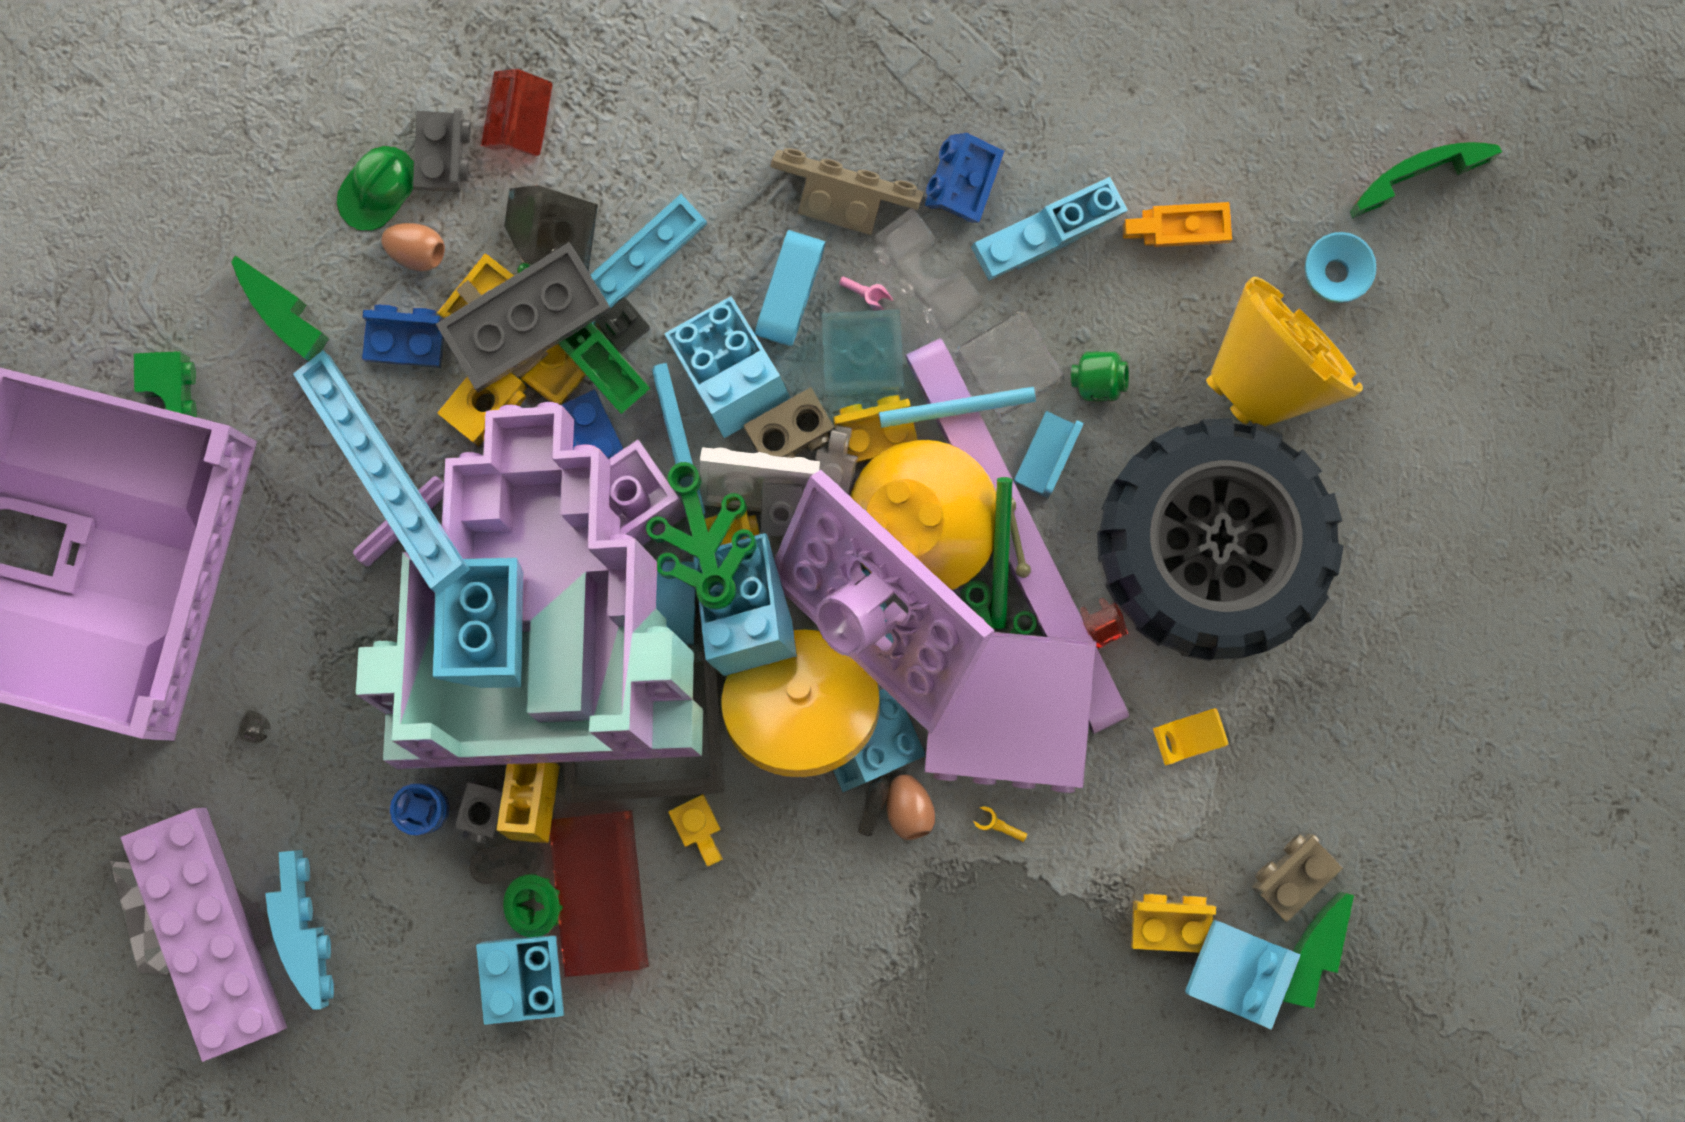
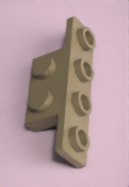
M785 148L783 151L777 150L770 165L771 168L806 178L797 214L869 235L874 230L881 200L918 210L924 195L923 191L917 190V187L910 182L897 180L893 183L882 180L875 172L869 170H858L855 172L844 169L843 165L835 160H813L807 158L804 152L792 148Z

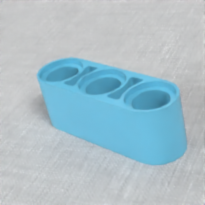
M788 230L757 322L756 336L787 346H793L826 241Z

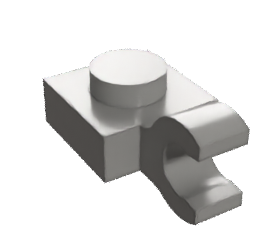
M836 425L835 431L832 430L828 449L820 447L815 461H820L819 471L822 470L849 495L858 457L847 454L852 428Z

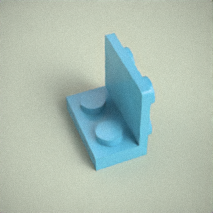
M885 689L879 691V718L868 743L854 758L833 770L842 792L855 788L925 756L906 709Z
M1214 920L1211 923L1185 992L1194 998L1272 1029L1300 954Z

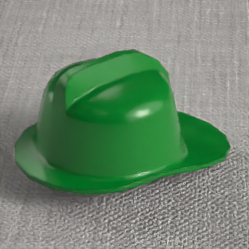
M381 146L371 149L356 163L338 190L337 207L340 216L348 225L358 230L372 231L383 227L392 219L414 189V161L406 152L396 147Z

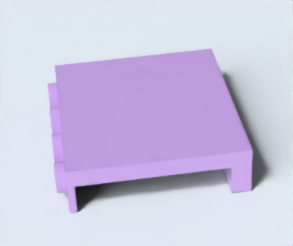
M993 632L943 726L933 734L928 731L925 772L934 773L935 779L946 781L957 780V775L973 777L974 783L985 785L996 784V779L1012 781V786L1024 789L1035 788L1036 783L1051 785V790L1064 793L1075 792V787L1083 788L1097 642Z

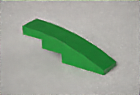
M592 323L558 343L620 414L651 389Z

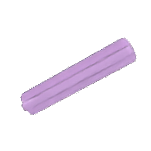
M436 476L432 477L418 490L430 509L444 495V482ZM387 520L354 549L353 554L362 565L370 566L398 540Z

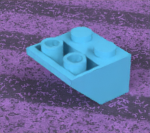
M556 936L485 941L476 945L484 1025L564 1016Z

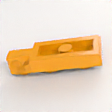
M1229 202L1153 206L1152 209L1142 211V218L1125 219V222L1122 223L1123 239L1144 238V246L1168 247L1223 244L1232 241Z

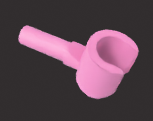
M844 276L839 282V285L865 298L876 314L883 315L886 313L883 307L877 303L880 299L887 298L893 301L892 296L882 285L876 284L867 287Z

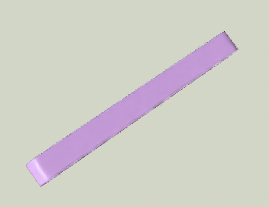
M941 338L905 355L927 404L971 397ZM979 412L935 419L947 444L953 445L973 457L989 475L995 489L997 478L1008 477L1012 479ZM1013 481L1012 497L1016 502L1014 513L1025 562L1030 565L1031 573L1026 578H1021L1016 574L1018 562L1011 531L1009 568L1032 614L1036 617L1037 624L1044 637L1093 641ZM1097 648L1089 716V728L1093 734L1129 717L1127 708Z

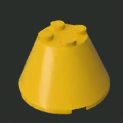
M1255 276L1245 283L1211 370V375L1206 379L1208 385L1218 395L1223 396L1225 394L1233 403L1230 407L1233 415L1245 425L1251 421L1253 424L1257 423L1266 427L1356 397L1363 390V386L1360 382L1356 386L1353 384L1351 379L1357 373L1336 345L1300 308L1293 313L1281 301L1284 297L1282 292L1265 280Z
M914 440L900 443L886 449L873 458L855 481L850 497L949 589H957L974 578L993 554L996 489L984 468L963 450L953 445L933 440ZM861 563L865 569L872 573L863 563Z

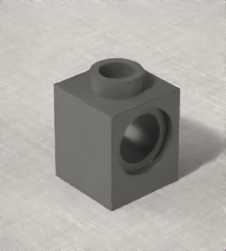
M467 782L454 827L464 830L463 838L486 843L487 837H498L499 832L496 829L502 789L476 782ZM479 802L486 803L491 809V818L484 825L476 823L472 817V810Z

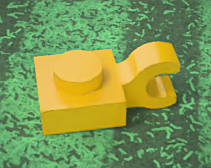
M704 794L668 811L685 847L697 843L707 866L723 860L711 836L720 831L721 828Z

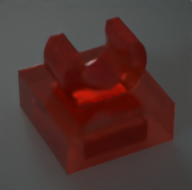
M1103 597L1098 599L1101 610L1093 614H1089L1085 606L1080 608L1082 623L1088 635L1091 636L1093 641L1097 642V649L1128 634L1123 614L1116 602L1109 605L1108 601Z

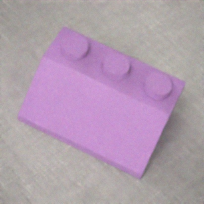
M636 440L609 459V507L620 518V534L632 536L643 546L652 540L646 532L647 522L651 518L656 516L663 517L672 526L687 516L684 505L639 440ZM657 524L653 528L652 533L654 535L661 534L665 531V525Z

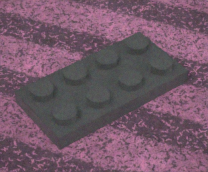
M569 242L436 323V326L475 390L480 392L609 313L612 309Z

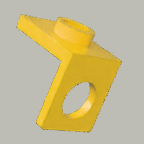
M1217 708L1153 728L1165 766L1185 758L1225 747L1229 744ZM1166 735L1170 741L1172 753L1167 746Z

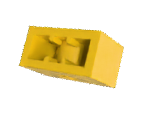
M507 764L496 829L498 832L510 840L548 843L560 769L558 764Z

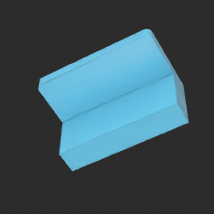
M1046 411L1016 474L1014 483L1049 498L1084 423L1076 420L1074 424Z

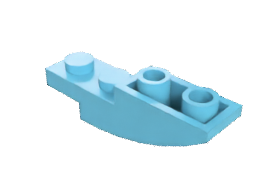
M1108 177L1044 207L1041 212L975 242L971 248L987 279L990 281L1015 268L1019 270L1075 242L1123 215L1128 209L1113 181Z
M303 850L279 852L281 891L265 893L273 939L281 961L301 996L313 1010L322 1009L329 1006L328 999H333L334 995L332 975H327L326 959L331 957V942L329 935L324 936L323 927L308 928L307 921H311L313 917L312 900L310 897H306L305 881L310 879L308 858H303Z

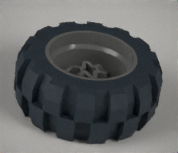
M1232 418L1202 419L1197 424L1182 428L1177 426L1152 439L1148 445L1127 462V465L1112 483L1101 508L1103 515L1100 530L1097 532L1098 562H1102L1107 579L1105 586L1118 610L1122 609L1136 625L1135 629L1157 646L1163 645L1181 653V656L1205 661L1237 660L1267 652L1292 639L1293 635L1306 623L1312 622L1329 599L1327 592L1333 578L1339 575L1344 548L1338 541V523L1342 522L1335 493L1328 494L1318 475L1322 470L1303 449L1297 452L1282 441L1283 434L1257 423L1253 426L1233 423ZM1213 480L1227 481L1223 502L1215 503ZM1197 498L1206 504L1207 514L1205 517L1196 518L1189 512L1188 504L1190 499ZM1237 501L1244 506L1246 515L1242 521L1233 520L1227 512L1229 502ZM1169 503L1181 513L1184 519L1183 523L1163 515ZM1268 508L1275 523L1254 529L1253 527L1255 526L1250 520ZM1219 528L1222 531V537L1229 539V543L1221 547L1220 553L1217 543L1211 542L1210 537L1218 533ZM1177 530L1184 535L1186 543L1182 550H1174L1169 547L1166 539L1169 531ZM1200 533L1201 535H1203L1201 540L1202 545L1198 547V537ZM1248 536H1255L1261 540L1263 550L1260 556H1253L1245 549V540ZM1205 551L1208 554V558L1201 552ZM1180 556L1184 563L1169 573L1163 560ZM1253 562L1272 571L1264 583L1247 568L1250 563ZM1195 565L1201 569L1203 579L1199 585H1191L1185 580L1184 570L1186 566ZM1226 568H1234L1241 574V584L1238 588H1230L1225 584L1223 573ZM1210 580L1215 581L1218 588L1219 602L1206 600Z

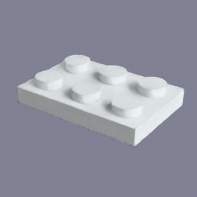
M702 447L700 457L702 483L699 490L703 505L721 507V502L727 494L737 493L746 502L747 510L762 512L763 483L801 484L803 494L810 476L819 471L820 461H811L802 457L770 456L761 452L753 454L730 451L726 448L711 449ZM732 501L727 508L739 509L741 502Z

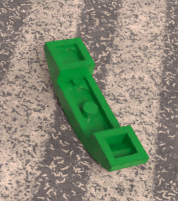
M1465 142L1435 147L1411 156L1383 173L1368 187L1350 210L1352 219L1387 205L1396 196L1392 186L1450 162H1452L1457 175H1460L1494 161L1502 153V150L1496 144Z

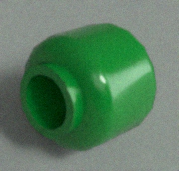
M1084 352L1079 360V364L1072 365L1071 386L1072 388H1078L1081 398L1085 401H1116L1122 392H1127L1128 362L1122 361L1120 354L1117 352Z

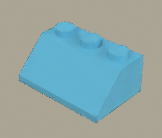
M517 558L463 559L470 570L439 595L435 593L433 678L478 688L521 687L524 574Z

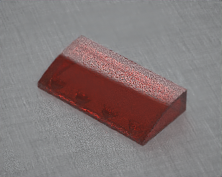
M633 811L552 819L550 841L555 889L560 891L558 895L559 903L564 907L559 912L558 917L564 977L633 971L649 967Z

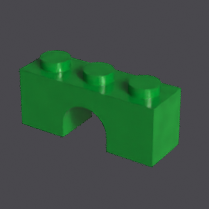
M181 351L134 353V392L143 397H161L165 403L166 410L197 418L196 403L194 400H191V385L196 383V368L194 362H190V357Z

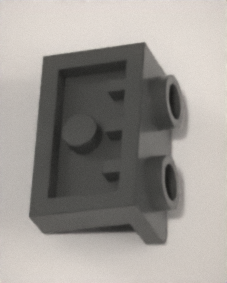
M454 108V113L417 111L413 176L414 190L461 192V181H468L469 158H463L462 152L463 143H470L471 122L470 120H464L462 108Z

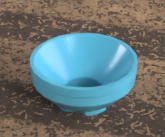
M1345 232L1331 233L1316 241L1309 250L1304 267L1305 277L1312 291L1320 298L1334 303L1350 302L1362 296L1371 287L1376 275V259L1371 248L1360 237ZM1337 261L1346 267L1347 277L1343 282L1336 283L1327 278L1325 269L1329 262Z

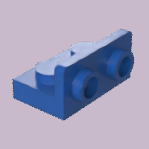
M967 132L950 135L943 142L939 150L940 162L938 168L927 184L926 194L928 196L925 206L930 209L941 208L971 223L980 222L1004 150Z
M380 304L374 305V310H363L362 318L366 321L362 360L375 363L442 367L444 337L436 323L443 319L440 316H436L435 310L413 308L412 313L397 312L398 308L395 306Z
M595 389L561 405L574 419L573 450L577 445H592L599 448L608 459L623 450V446Z

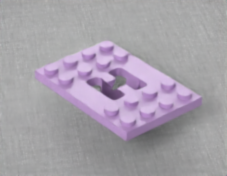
M820 470L810 476L774 559L784 594L817 625L822 637L832 649L839 654L850 656L923 727L933 734L943 726L994 629L870 516L865 509L843 491L837 483ZM860 563H863L872 572L869 576L862 572ZM895 593L907 605L908 614L894 601L884 611H882L880 605ZM891 633L893 637V643L889 641L885 637V635Z

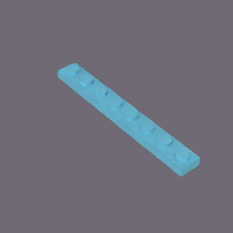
M322 350L293 375L427 585L439 595L470 569L333 359Z

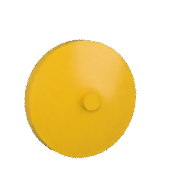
M793 630L797 656L727 676L722 693V713L726 730L732 743L748 761L773 774L787 777H809L837 769L854 758L864 748L873 735L878 722L880 695L878 683L850 656L839 654L832 649L824 640L820 631Z

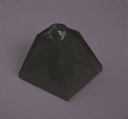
M539 185L509 188L504 227L522 262L533 265L570 242L589 272L598 204Z

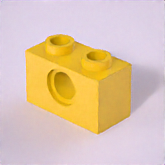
M509 373L482 391L477 392L469 378L466 377L437 414L479 447L484 441L486 412L477 411V399L483 394L494 395L495 404L489 411L499 410L504 405L521 406L526 398L523 392L527 387L515 375Z

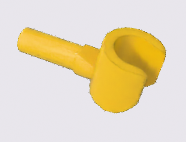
M986 806L980 807V809L991 813L992 821L987 826H982L973 821L976 827L984 831L994 829L1021 842L1025 841L1027 833L998 819L996 812Z

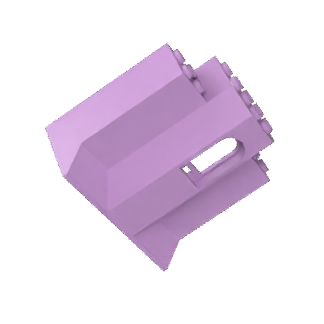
M0 368V511L10 509L67 524L53 576L0 563L1 703L141 739L175 740L257 441L228 425ZM76 542L80 543L75 564L74 566L68 565L67 561L72 543Z

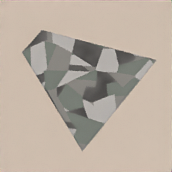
M110 861L138 972L168 975L169 970L130 863Z

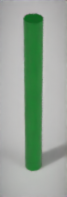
M1008 477L997 478L991 621L993 628L997 629L1005 628L1007 622L1013 479Z

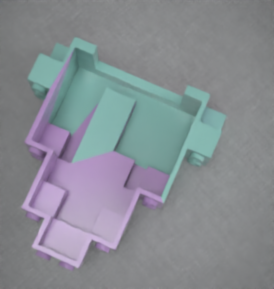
M543 402L535 408L504 405L499 410L486 411L484 455L466 452L460 454L459 458L445 459L442 528L463 559L517 558L524 572L521 687L478 688L433 678L435 592L429 588L407 552H402L397 643L392 641H376L373 643V647H359L356 695L386 714L383 761L396 769L702 756L703 709L693 700L694 652L673 631L666 627L667 619L656 609L657 561L635 538L630 535L620 534V518L609 507L610 460L599 448L592 445H577L573 450L574 419L563 406L557 403Z

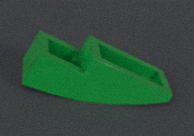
M235 255L231 263L251 305L267 326L284 343L307 361H310L322 351L329 338L299 317L307 305L297 296Z
M1338 892L1319 911L1305 929L1293 949V952L1300 954V958L1283 1002L1314 1009L1322 969L1338 973L1354 895Z

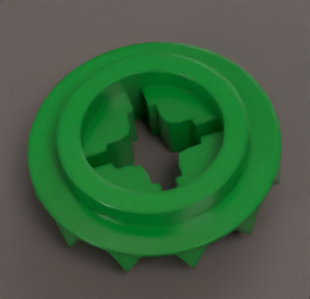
M537 874L518 877L509 885L504 895L503 909L507 922L513 930L525 937H540L549 934V931L560 923L558 921L559 912L564 908L559 903L558 895L560 891L554 889L550 884L549 878H542L537 876ZM534 895L535 901L544 905L543 909L535 911V915L532 908L522 905V903L534 899Z

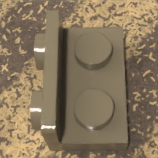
M1308 833L1304 837L1301 834L1296 835L1283 848L1287 854L1276 864L1273 861L1268 862L1255 875L1258 881L1252 888L1284 922H1288L1343 869L1319 843V839L1314 834Z

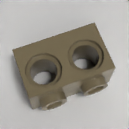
M812 387L743 425L757 453L761 452L770 456L795 458V454L808 447L811 452L820 449V447L829 443V435H831L832 430L834 431V426ZM806 413L815 415L819 420L818 427L812 432L800 430L797 426V420L801 415ZM777 432L784 436L785 444L780 450L770 451L764 447L763 440L769 433Z

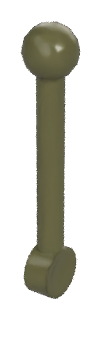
M1012 497L1010 531L1018 562L1016 574L1021 578H1026L1030 575L1031 568L1025 562L1014 513L1016 502Z

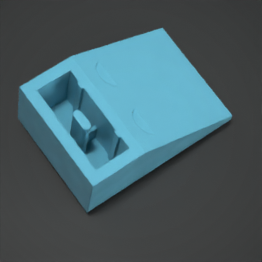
M732 296L664 333L724 438L744 428L743 425L791 399L781 376Z
M766 533L755 536L757 540L756 550L744 557L732 578L736 585V595L732 603L723 609L712 610L706 608L699 601L705 659L724 676L797 656L791 615ZM751 538L739 540L738 547H748L751 543ZM732 543L721 545L716 551L715 557L718 568L733 547ZM694 557L695 570L703 574L699 559ZM713 586L710 595L713 597L720 596L723 593V586Z

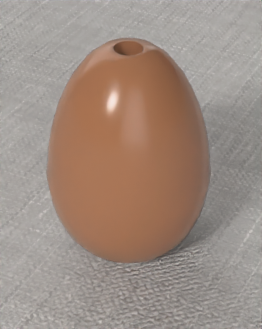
M414 223L396 224L387 228L382 234L381 242L386 253L397 263L410 270L429 271L436 268L443 259L445 252L443 239L436 231L425 225Z
M905 774L895 777L889 786L887 794V814L892 829L904 840H913L930 834L935 824V811L927 791L911 775Z

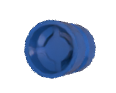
M423 783L410 784L402 787L395 793L391 800L390 815L392 822L402 832L410 835H424L436 832L445 824L449 816L450 806L447 796L438 787Z

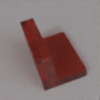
M520 69L494 71L481 146L492 150L512 148L531 156H539L541 154L552 93V82Z

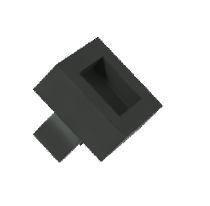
M626 297L611 308L612 311L595 321L620 353L651 329Z

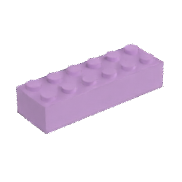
M194 808L120 837L202 1062L286 1029L287 1025L207 808Z

